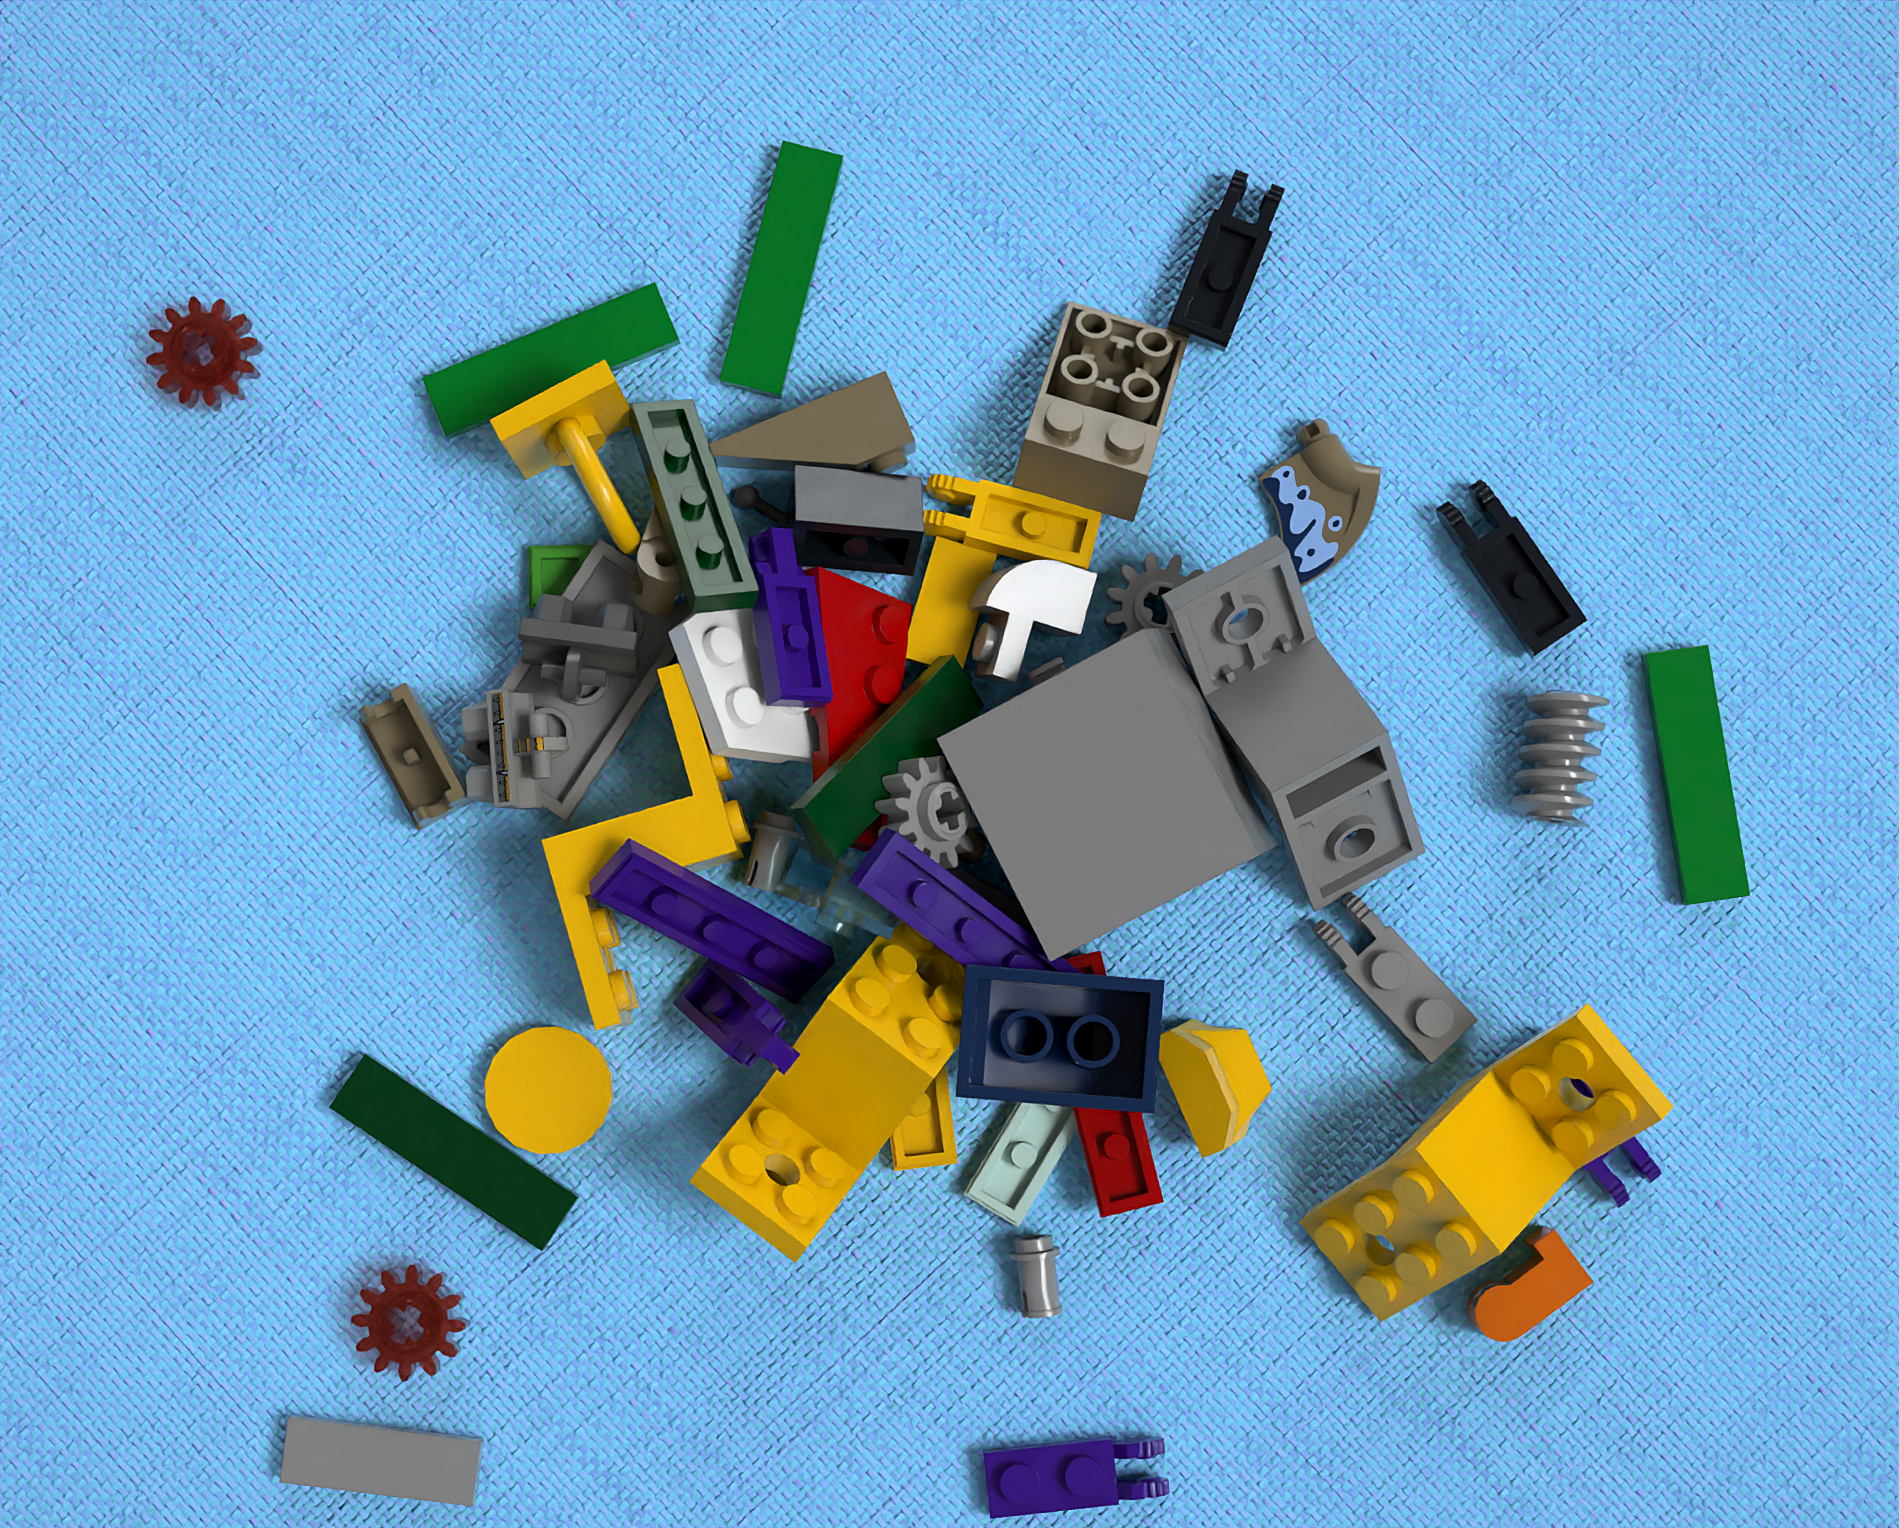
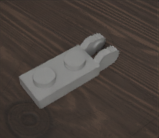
M1350 892L1340 901L1345 908V913L1354 923L1360 925L1373 940L1356 955L1351 946L1344 940L1343 935L1332 924H1328L1321 919L1312 928V931L1344 966L1341 971L1424 1060L1432 1064L1478 1019L1391 926L1385 927L1373 911L1357 895Z

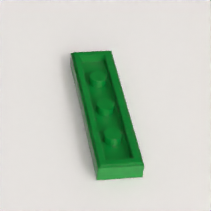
M782 141L719 379L720 384L782 399L843 168L844 155Z
M653 282L423 377L422 380L445 436L448 439H452L490 423V419L604 359L611 372H614L681 343L658 287Z
M1702 645L1644 654L1641 656L1682 906L1750 896L1709 646Z

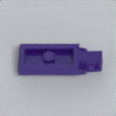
M770 527L757 536L748 539L749 562L759 588L756 605L752 608L766 706L819 708L832 702L833 692L815 577L805 576L802 566L797 565L792 529Z
M707 959L672 1002L714 1043L741 1065L744 1063L751 1068L755 1061L761 1057L784 1075L800 1056L799 1052L778 1035L787 1023L781 1016L783 1013L739 974L710 959Z

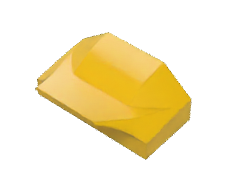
M1191 1019L1161 1033L1159 1061L1201 1157L1205 1158L1223 1151L1244 1138L1247 1134L1251 1118L1272 1091V1086L1247 1030L1209 1026L1197 1019Z

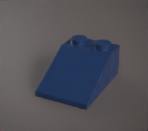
M966 964L955 1097L1154 1114L1165 980Z

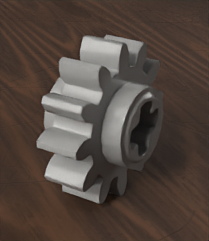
M1147 553L1143 562L1144 573L1141 575L1134 568L1124 565L1121 568L1120 575L1128 588L1127 590L1119 587L1108 588L1105 597L1111 603L1120 605L1121 609L1120 611L1110 613L1105 618V626L1112 628L1124 627L1126 632L1122 634L1119 641L1141 629L1167 628L1176 647L1180 644L1170 617L1167 616L1163 625L1152 622L1153 611L1144 607V601L1154 603L1157 595L1162 596L1203 574L1204 571L1197 569L1192 571L1188 577H1184L1179 573L1182 559L1181 555L1178 554L1171 558L1167 569H1159L1156 557L1152 553Z
M944 756L921 757L899 761L898 774L883 776L882 778L883 786L890 793V798L875 802L874 807L880 813L885 814L887 823L879 829L878 836L880 837L887 827L899 833L943 868L957 867V853L972 852L973 850L971 840L965 835L966 829L978 827L980 823L976 816L970 815L969 802L964 792L959 788L960 784L953 770H946Z

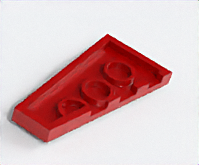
M819 566L806 569L804 573L805 576L815 577L833 698L832 702L822 707L809 708L810 716L815 717L816 723L819 726L820 748L812 751L813 784L901 695L908 647V630L913 605ZM882 813L850 847L863 852L870 851L879 838V829L885 824V814Z

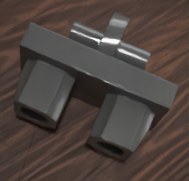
M542 594L531 618L521 617L518 639L522 640V663L542 666L541 679L563 682L564 701L578 702L583 685L605 687L608 675L637 678L640 663L637 632H634L633 608L630 605L610 602L599 605L596 624L593 627L573 624L575 615L574 601L569 600L565 596Z

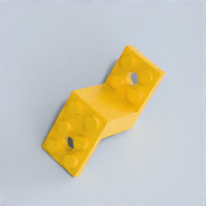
M679 663L657 669L693 795L541 840L595 1030H612L633 1024L630 1010L638 1008L640 1005L630 971L618 970L612 948L622 945L612 909L606 910L605 906L600 907L599 901L591 897L589 882L628 838L693 873L745 858L741 843L752 840L742 805L738 803L737 799L728 801L723 782L734 779L729 759L725 756L713 755Z
M894 916L826 998L792 1046L800 1053V1056L784 1075L777 1069L758 1096L700 1165L689 1182L796 1263L959 1046L966 969ZM919 974L929 978L935 986L925 982ZM765 1169L778 1173L788 1186H783L773 1181Z
M1587 1003L1466 1080L1388 1161L1311 1208L1299 1223L1355 1290L1360 1299L1368 1306L1377 1319L1382 1322L1502 1254L1577 1169L1658 1123L1674 1106L1589 1003ZM1570 1078L1584 1081L1590 1087L1594 1098H1589L1579 1093L1572 1085ZM1376 1236H1384L1391 1243L1394 1251L1382 1246Z

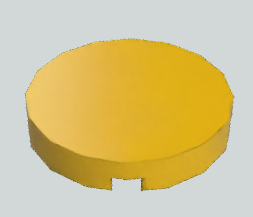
M561 1026L531 1028L510 1038L492 1058L484 1081L485 1106L495 1128L514 1146L536 1154L565 1153L588 1142L604 1124L614 1100L613 1073L603 1052L584 1035Z

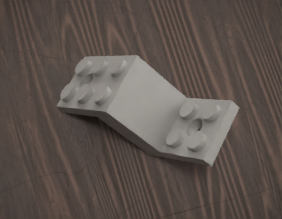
M1277 534L1162 595L1191 676L1233 758L1275 817L1303 896L1314 912L1426 853L1388 730L1317 637L1289 549ZM1248 609V615L1237 623L1229 624L1237 613ZM1357 830L1358 833L1352 838L1343 841L1348 834Z

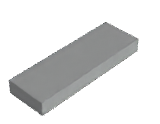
M291 1415L288 1417L279 1483L473 1506L476 1503L484 1438Z

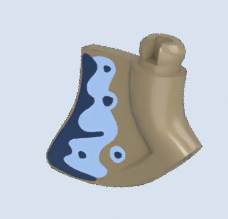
M1320 418L1312 420L1313 423L1306 427L1302 425L1297 429L1296 439L1301 444L1303 450L1274 466L1258 478L1276 510L1281 540L1289 549L1301 588L1332 569L1355 546L1373 516L1380 486L1381 467L1365 465L1355 461L1348 454L1338 435H1331L1328 423Z

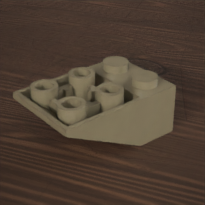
M1069 301L1024 438L1012 486L1134 522L1188 338L1163 328Z

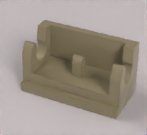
M403 683L389 691V699L375 706L365 705L358 713L361 717L359 718L360 723L417 829L421 831L474 801H470L467 797V783L418 691L407 683Z

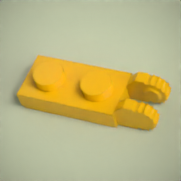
M935 473L928 477L925 490H927L926 493L930 494L929 496L957 506L973 505L970 519L946 512L943 513L939 510L925 509L923 511L925 535L939 536L953 541H964L963 545L1026 562L1054 560L1088 571L1102 513L984 479H980L978 483L959 477L943 475L942 473Z

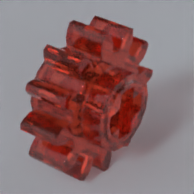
M193 296L189 300L188 309L190 314L188 316L182 317L177 311L169 307L165 309V316L172 324L168 332L161 329L149 331V336L163 347V351L149 355L146 358V363L157 371H167L161 375L157 386L165 394H172L180 389L179 403L185 408L191 410L195 407L199 396L202 395L205 403L213 411L217 412L220 411L222 405L220 395L225 391L238 400L242 401L245 399L244 390L238 384V381L242 376L248 379L260 378L261 373L247 361V357L260 354L264 348L255 338H243L253 326V323L245 314H239L230 320L231 307L223 299H218L213 304L211 312L208 313L206 307ZM207 343L211 347L210 351L214 358L204 366L200 362V355L196 351Z
M413 1263L408 1267L404 1282L400 1281V1277L395 1270L389 1268L382 1271L381 1283L385 1291L382 1293L378 1288L374 1287L363 1288L359 1294L365 1303L371 1305V1310L351 1317V1323L359 1327H368L369 1335L358 1342L355 1347L356 1350L364 1352L374 1347L377 1348L380 1352L374 1364V1371L377 1373L388 1368L393 1361L398 1362V1373L401 1381H408L413 1377L417 1362L421 1363L423 1370L428 1375L433 1376L438 1373L441 1365L436 1353L440 1351L448 1357L459 1355L462 1349L455 1340L449 1337L450 1333L460 1332L470 1326L468 1319L461 1316L454 1317L451 1309L458 1306L466 1297L464 1292H456L448 1296L441 1292V1288L447 1280V1273L444 1271L431 1277L428 1283L422 1281L423 1270L420 1263ZM415 1307L421 1312L417 1322L424 1328V1331L421 1333L417 1330L406 1336L401 1331L405 1321L398 1315L400 1309L404 1313Z

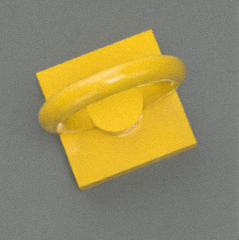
M604 359L490 419V422L525 480L554 465H573L616 546L622 553L632 555L638 552L642 541L641 535L596 453L604 445L607 437L630 426L629 416L631 408Z

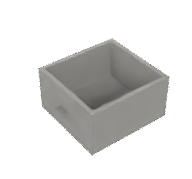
M1167 628L1141 629L1068 669L1065 668L1062 658L1058 657L1027 674L1029 680L1034 685L1033 688L937 738L1050 962L1279 846Z

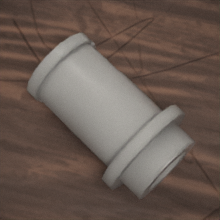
M761 810L759 821H752L751 827L757 830L742 884L781 894L793 839H800L801 832L796 831L797 822L793 817Z
M1032 1234L1015 1238V1250L1009 1252L1011 1261H1017L1022 1318H1044L1061 1314L1063 1310L1060 1304L1054 1258L1060 1255V1247L1053 1245L1052 1234Z

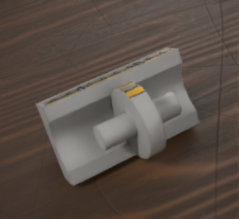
M509 689L486 691V700L464 707L461 710L463 734L466 736L467 741L477 743L489 741L491 764L469 767L466 774L467 797L470 801L494 803L496 808L520 810L542 808L540 780L552 778L550 755L568 752V738L549 737L547 714H535L533 693L509 692Z

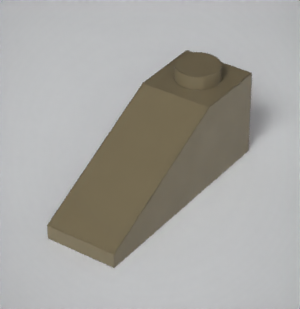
M886 370L709 443L718 467L794 472L795 465L891 474L905 467L909 463L906 456L916 452L915 438Z

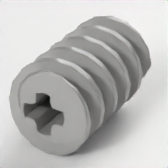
M1548 690L1546 693L1529 696L1526 699L1525 706L1527 709L1542 718L1525 721L1522 724L1521 731L1523 734L1538 743L1521 746L1518 749L1517 756L1519 759L1534 768L1518 771L1514 774L1513 781L1515 784L1529 791L1530 794L1512 797L1509 804L1512 810L1529 819L1548 824L1568 827L1590 826L1572 815L1573 809L1593 806L1594 799L1577 791V784L1597 781L1598 774L1581 766V759L1601 756L1602 749L1585 741V734L1604 731L1606 724L1589 716V709L1608 706L1610 700L1593 694L1561 690Z

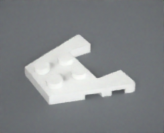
M802 566L803 570L814 568ZM752 608L692 614L668 632L713 755L778 764L787 760L808 762L812 766V751L820 748L819 726L816 723L815 717L810 716L809 708L766 706Z

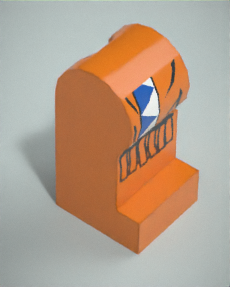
M1543 1226L1525 1239L1523 1242L1534 1256L1501 1281H1487L1477 1286L1470 1294L1467 1302V1316L1471 1325L1479 1333L1498 1342L1513 1341L1524 1335L1594 1283L1555 1229Z

